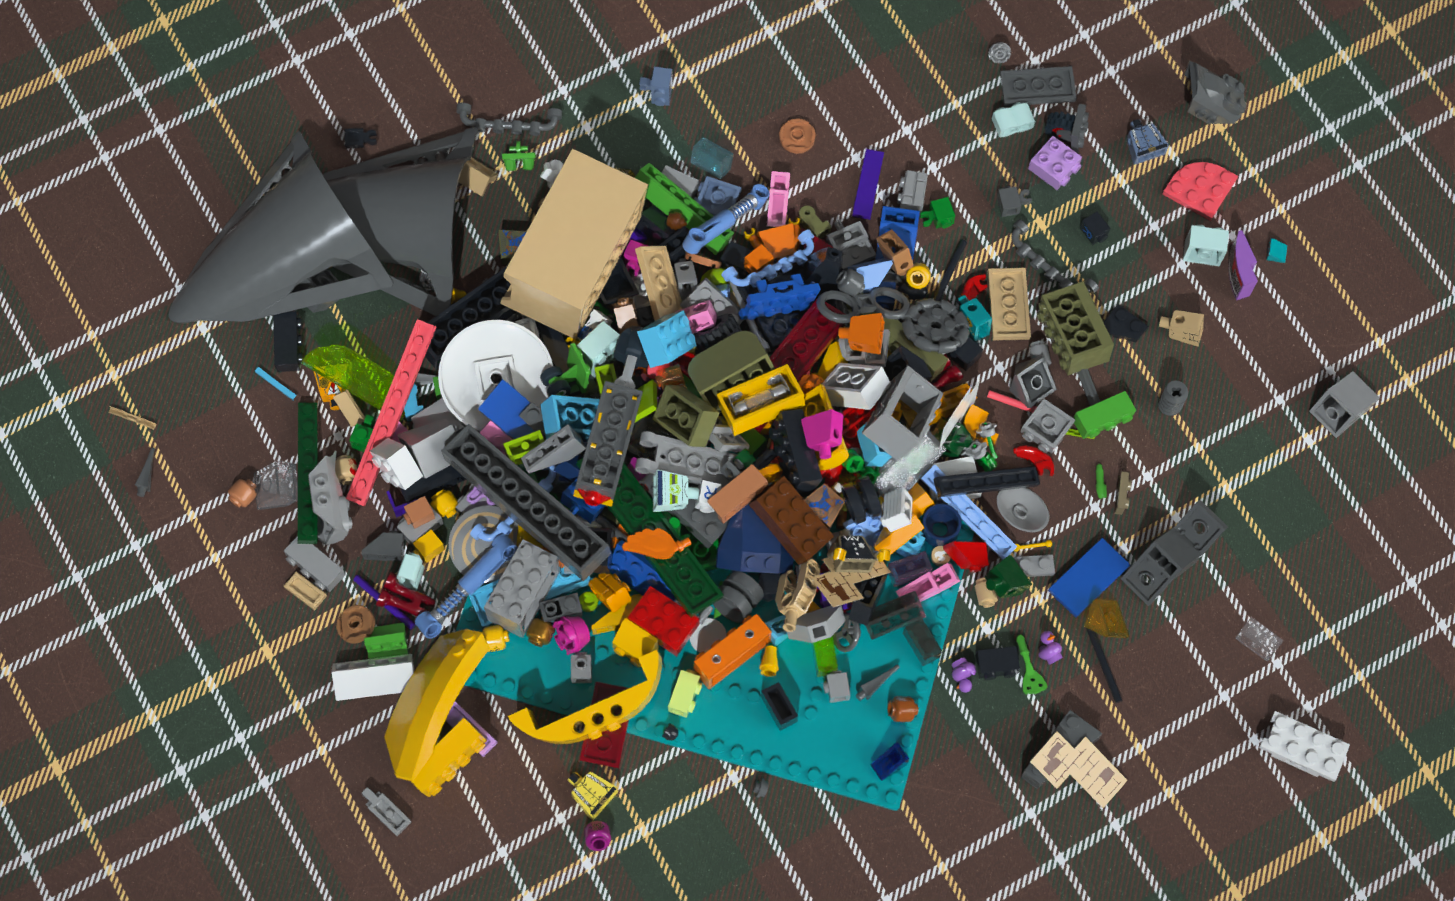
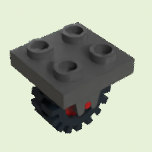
M1079 104L1076 115L1064 114V112L1050 113L1045 125V133L1048 136H1054L1060 141L1061 139L1063 141H1070L1071 149L1077 154L1079 153V148L1084 146V134L1088 129L1089 113L1086 112V105Z

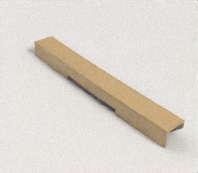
M110 406L108 413L153 430L156 427V423Z

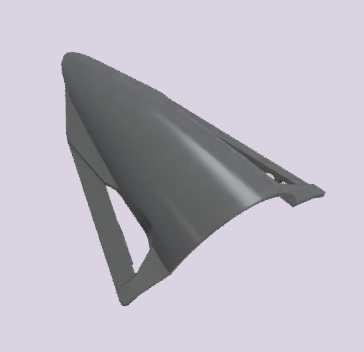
M477 127L322 174L379 261L421 269L429 275L436 296L429 294L427 289L407 279L391 275L389 276L394 281V285L380 290L435 316L451 306L454 281L452 229L455 198L463 166L472 157L474 142L478 133ZM455 147L448 155L447 151L449 150V148ZM409 160L414 161V164L388 168L389 166ZM349 262L332 266L353 277L368 274L366 270Z
M300 131L292 137L288 147L201 255L170 307L169 319L174 323L251 321L394 285V281L386 272L376 254L322 175L313 158L314 154ZM293 157V167L291 168L288 162ZM285 169L284 175L281 176L282 170ZM349 262L368 272L364 276L291 293L295 286L302 281L339 263Z

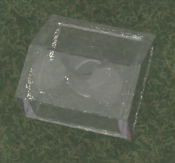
M275 461L254 473L257 510L286 507L298 501L296 464Z

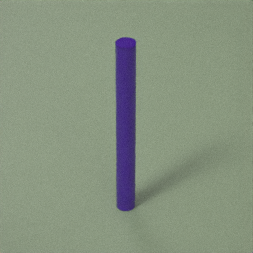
M357 575L353 581L377 601L380 593L361 576ZM389 605L384 606L410 630L415 627L416 624L398 608Z

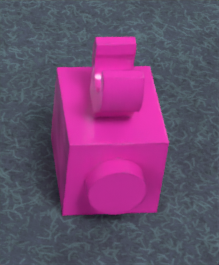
M630 240L624 252L623 262L628 271L630 269L635 270L634 276L637 277L641 269L635 249L648 245Z

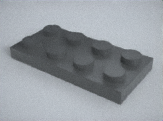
M1072 66L1000 71L1004 106H1012L1018 102L1027 103L1028 105L1076 102L1077 96Z

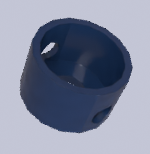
M936 504L925 512L922 520V525L925 528L921 532L924 534L923 537L926 538L925 541L931 546L947 545L957 540L962 525L961 517L952 506ZM937 523H943L947 527V533L943 536H937L933 532V526Z

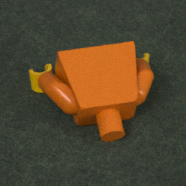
M797 217L796 223H793L791 218H789L787 225L760 231L756 234L755 229L751 228L752 234H747L744 231L745 239L751 243L754 249L762 244L778 262L780 259L794 254L799 249L800 219Z

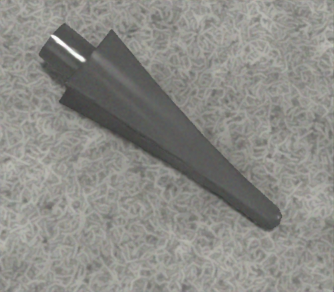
M155 448L150 449L146 463L135 483V486L138 487L137 496L144 497L146 491L150 492Z
M895 665L882 675L861 685L860 692L856 694V698L859 701L865 697L869 700L876 690L900 666Z

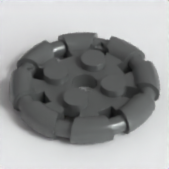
M934 298L922 299L917 301L915 305H910L905 317L902 318L904 321L902 328L908 340H912L914 345L926 352L935 351L938 354L953 352L957 347L963 346L969 337L968 329L970 326L967 317L962 311L959 312L957 310V306L942 299L941 301H935ZM932 325H936V326H938L940 329H938V328H932L931 326H932Z

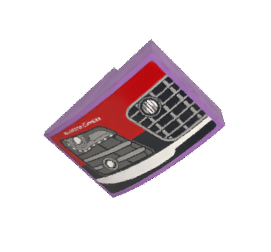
M1242 230L1238 231L1231 246L1228 262L1230 283L1236 300L1250 296L1258 281L1253 271L1257 261Z

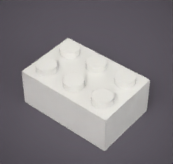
M839 363L822 385L826 388L832 406L870 410L875 406L880 397L885 394L891 382L881 366Z

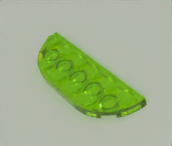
M341 345L315 348L301 362L304 366L341 388L348 390L351 394L380 411L394 378V375L354 350ZM403 410V412H402V415H401V418H400L399 422L402 421V419H403V417H404V415H405V411H404V410Z

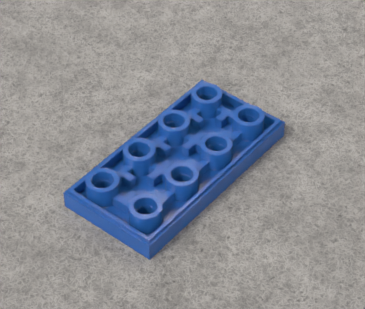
M502 379L479 406L478 410L513 439L535 432L519 417V414L531 402Z
M1102 538L1048 589V592L1077 618L1131 564Z

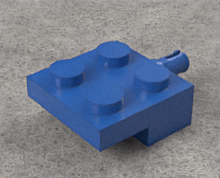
M576 479L562 493L560 502L568 507L572 514H578L591 524L603 512L606 505L591 506L586 504L584 499L574 497Z

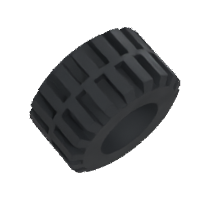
M724 314L717 317L714 327L694 333L693 335L695 336L696 347L701 353L742 330L732 314Z

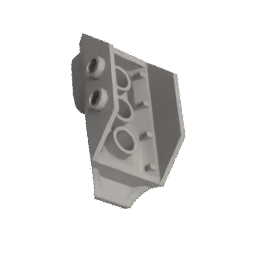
M337 451L331 457L325 456L308 475L313 512L317 514V539L324 545L344 540L349 529H352V519L348 516L349 500L343 496L340 482L335 473Z

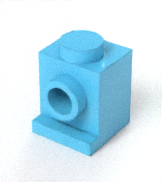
M920 531L911 538L916 543L912 544L907 541L897 549L896 553L913 562L926 538L923 537V532Z

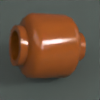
M895 696L888 703V716L894 722H911L918 714V704H915L914 699L910 696Z

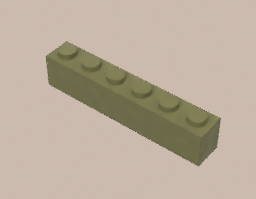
M846 304L848 310L852 312L851 307L848 304ZM875 312L860 313V315H868V314H876V313H875ZM884 318V329H889L890 331L888 350L893 353L899 346H904L923 359L932 375L928 380L931 382L943 371L948 358L935 351L926 352L919 349L912 340H908L905 336L902 323L899 320Z

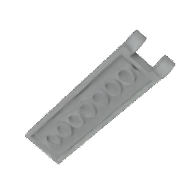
M645 431L641 433L640 445L656 447L654 461L638 458L635 470L642 474H655L657 470L687 476L688 483L700 485L702 480L722 484V489L730 481L720 472V469L728 461L733 464V459L737 454L725 451L720 452L709 447L688 446L681 440Z

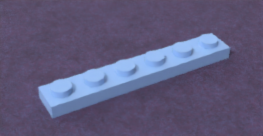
M934 464L920 479L937 495L933 479L946 475ZM966 495L939 497L945 504L956 509L961 519L1002 560L1009 556L1017 547Z

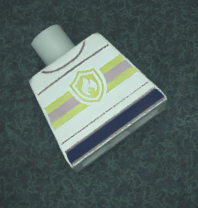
M657 470L653 475V512L684 509L688 504V499H698L699 488L688 487L687 476Z

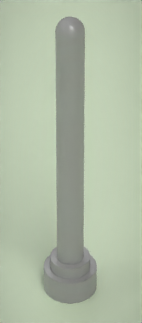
M729 281L740 308H745L746 304L738 292L737 286ZM745 319L750 331L757 336L768 354L771 351L768 342L761 338L754 319Z

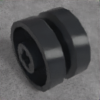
M867 475L857 478V488L851 481L841 484L846 508L855 525L866 521V512L872 519L882 515L877 493Z

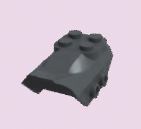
M1188 62L1184 73L1186 77L1191 79L1192 100L1188 107V113L1208 124H1234L1237 122L1246 108L1244 99L1245 87L1243 83L1228 74L1219 76L1197 63Z

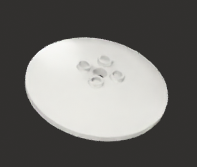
M505 320L478 322L459 332L446 347L438 371L441 396L447 408L460 422L466 426L470 424L475 430L480 432L490 419L481 413L478 408L499 384L491 381L493 374H499L503 380L541 410L540 404L549 398L547 389L550 385L544 386L540 375L544 370L553 367V363L545 345L527 328Z

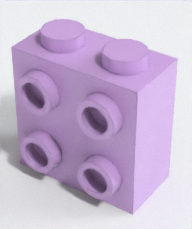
M1052 136L1032 158L1028 169L1058 190L1069 182V176L1072 173L1076 174L1082 166L1080 164L1082 156Z

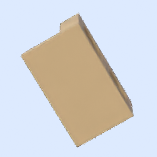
M471 157V160L467 161L463 166L459 183L478 195L483 196L488 184L495 181L498 174Z

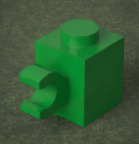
M949 197L931 201L929 211L920 213V219L928 218V221L923 222V227L930 226L932 221L936 229L941 227L948 228L954 224L955 213Z
M366 415L363 425L356 423L349 440L352 449L365 452L375 424L374 416Z

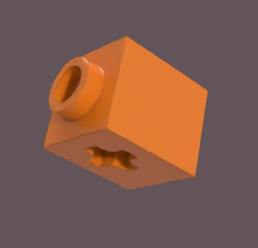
M761 244L745 256L744 268L749 274L757 273L767 265H773L774 256Z

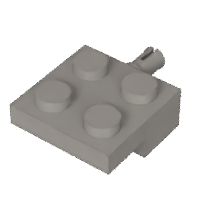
M840 219L838 222L837 220L834 222L838 231L828 234L826 242L833 248L842 251L843 270L848 269V266L865 263L876 258V253L868 240V234L860 221L845 228Z
M718 416L709 437L714 448L720 452L731 451L735 453L741 452L745 448L748 450L750 445L739 434L734 436L725 417Z

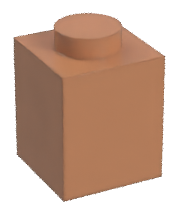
M425 496L404 506L406 513L403 516L407 524H412L414 529L435 519L434 512Z

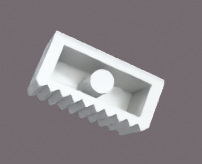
M905 487L884 494V502L881 503L883 515L880 517L882 525L887 527L890 532L912 524L913 498Z

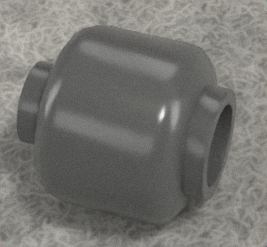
M851 268L842 270L836 279L838 289L852 297L853 295L861 294L865 289L864 276Z

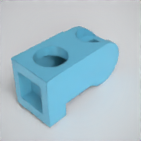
M415 384L404 407L407 422L412 421L411 417L424 410L423 405L418 406L419 392Z

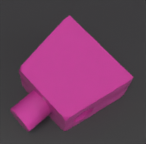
M830 409L801 419L807 446L819 451L820 459L831 458V448L842 443L843 414Z

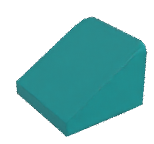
M1271 238L1268 243L1266 260L1285 263L1287 245Z

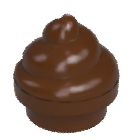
M676 211L668 215L667 226L672 230H678L687 225L682 213Z

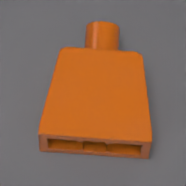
M882 313L851 317L850 327H839V339H848L852 350L881 355L885 324Z

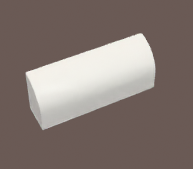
M412 654L334 663L332 665V677L336 701L402 693L414 673Z

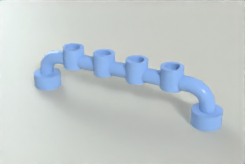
M809 229L805 230L798 236V240L802 245H807L806 249L798 250L792 256L784 257L773 265H767L761 271L753 272L744 279L736 277L738 272L734 266L724 270L721 276L726 282L730 281L736 286L744 287L751 284L755 288L757 287L756 281H760L764 277L772 280L777 276L776 271L781 269L783 273H786L792 269L793 266L791 264L797 262L798 265L804 264L808 260L807 256L813 252L814 243L812 239L814 235Z
M554 465L542 469L543 471L548 469L549 475L538 483L548 493L552 491L553 486L551 483L556 477V472L553 471ZM508 516L498 524L496 530L491 534L485 533L486 528L479 523L471 530L470 536L475 540L482 539L488 542L493 541L501 534L508 536L513 530L511 525L514 520Z

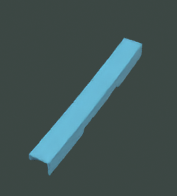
M260 367L255 370V373L294 401V398L297 396L276 381Z

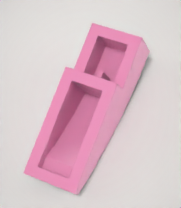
M772 171L767 226L769 227L786 225L790 173Z
M946 563L933 572H928L897 590L896 593L904 607L909 608L960 582V579L950 563Z

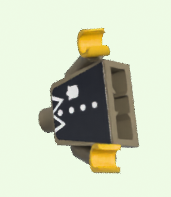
M845 529L840 531L836 541L831 544L827 557L833 559L835 572L870 573L876 561H890L891 551L888 549L875 551L868 545L863 536H851L850 530Z

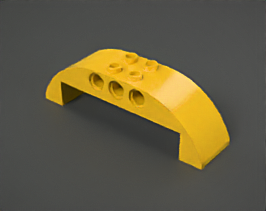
M655 650L638 658L647 681L540 729L533 712L528 708L509 715V720L526 734L543 742L570 744L588 738L591 740L597 739L602 736L601 732L606 730L612 732L619 729L621 723L633 718L650 702L660 681L662 670L661 655ZM622 707V713L619 716H614L615 709ZM603 715V722L596 724V718ZM583 723H584V724H585V729H584V731L581 732V733H578V731H577L578 726H579L580 724H583Z

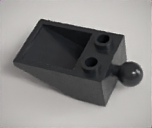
M621 256L598 298L604 307L617 303L620 298H630L639 295V291Z

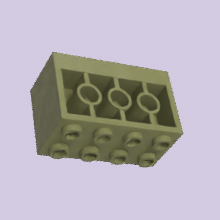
M1084 281L1041 296L1037 318L1040 323H1043L1045 335L1047 338H1050L1054 354H1058L1060 367L1066 371L1067 376L1080 372L1081 369L1085 370L1109 362L1114 343Z

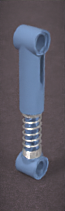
M762 184L754 185L750 193L728 209H723L699 227L692 228L683 241L682 246L684 250L690 254H697L704 245L732 227L736 220L752 209H761L770 195L768 188Z
M501 534L493 540L492 548L458 581L457 589L455 591L452 590L453 593L448 594L449 597H445V601H441L442 604L440 606L437 605V609L434 608L431 612H422L417 616L415 624L426 638L431 639L439 635L442 629L441 624L446 615L450 614V610L453 611L454 606L458 607L457 603H462L461 599H465V596L473 595L505 561H511L518 547L507 535Z

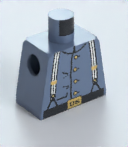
M1140 119L1130 123L1133 130L1128 133L1127 143L1134 165L1166 154L1169 145L1154 124L1143 126Z

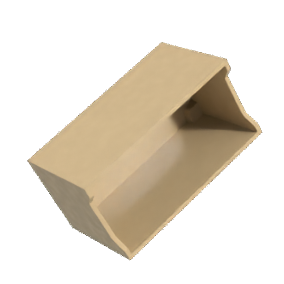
M572 149L504 272V278L511 285L505 296L501 299V304L576 340L642 216L648 184Z

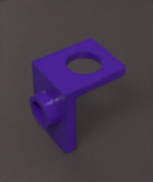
M389 490L386 491L396 517L406 513L404 506L418 500L415 499L395 507Z

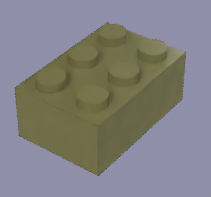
M666 385L653 420L688 446L706 447L720 412L685 387Z

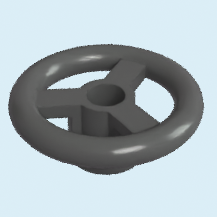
M844 613V627L840 632L837 630L832 635L834 645L841 652L853 650L861 636L859 623L849 620L850 613ZM846 638L849 645H841L839 639Z

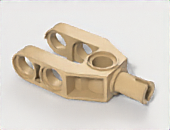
M813 559L801 564L797 583L794 571L792 570L781 574L779 578L775 601L779 612L785 615L783 629L787 632L795 631L797 618L806 614L816 595L817 585L811 577L820 575V567Z

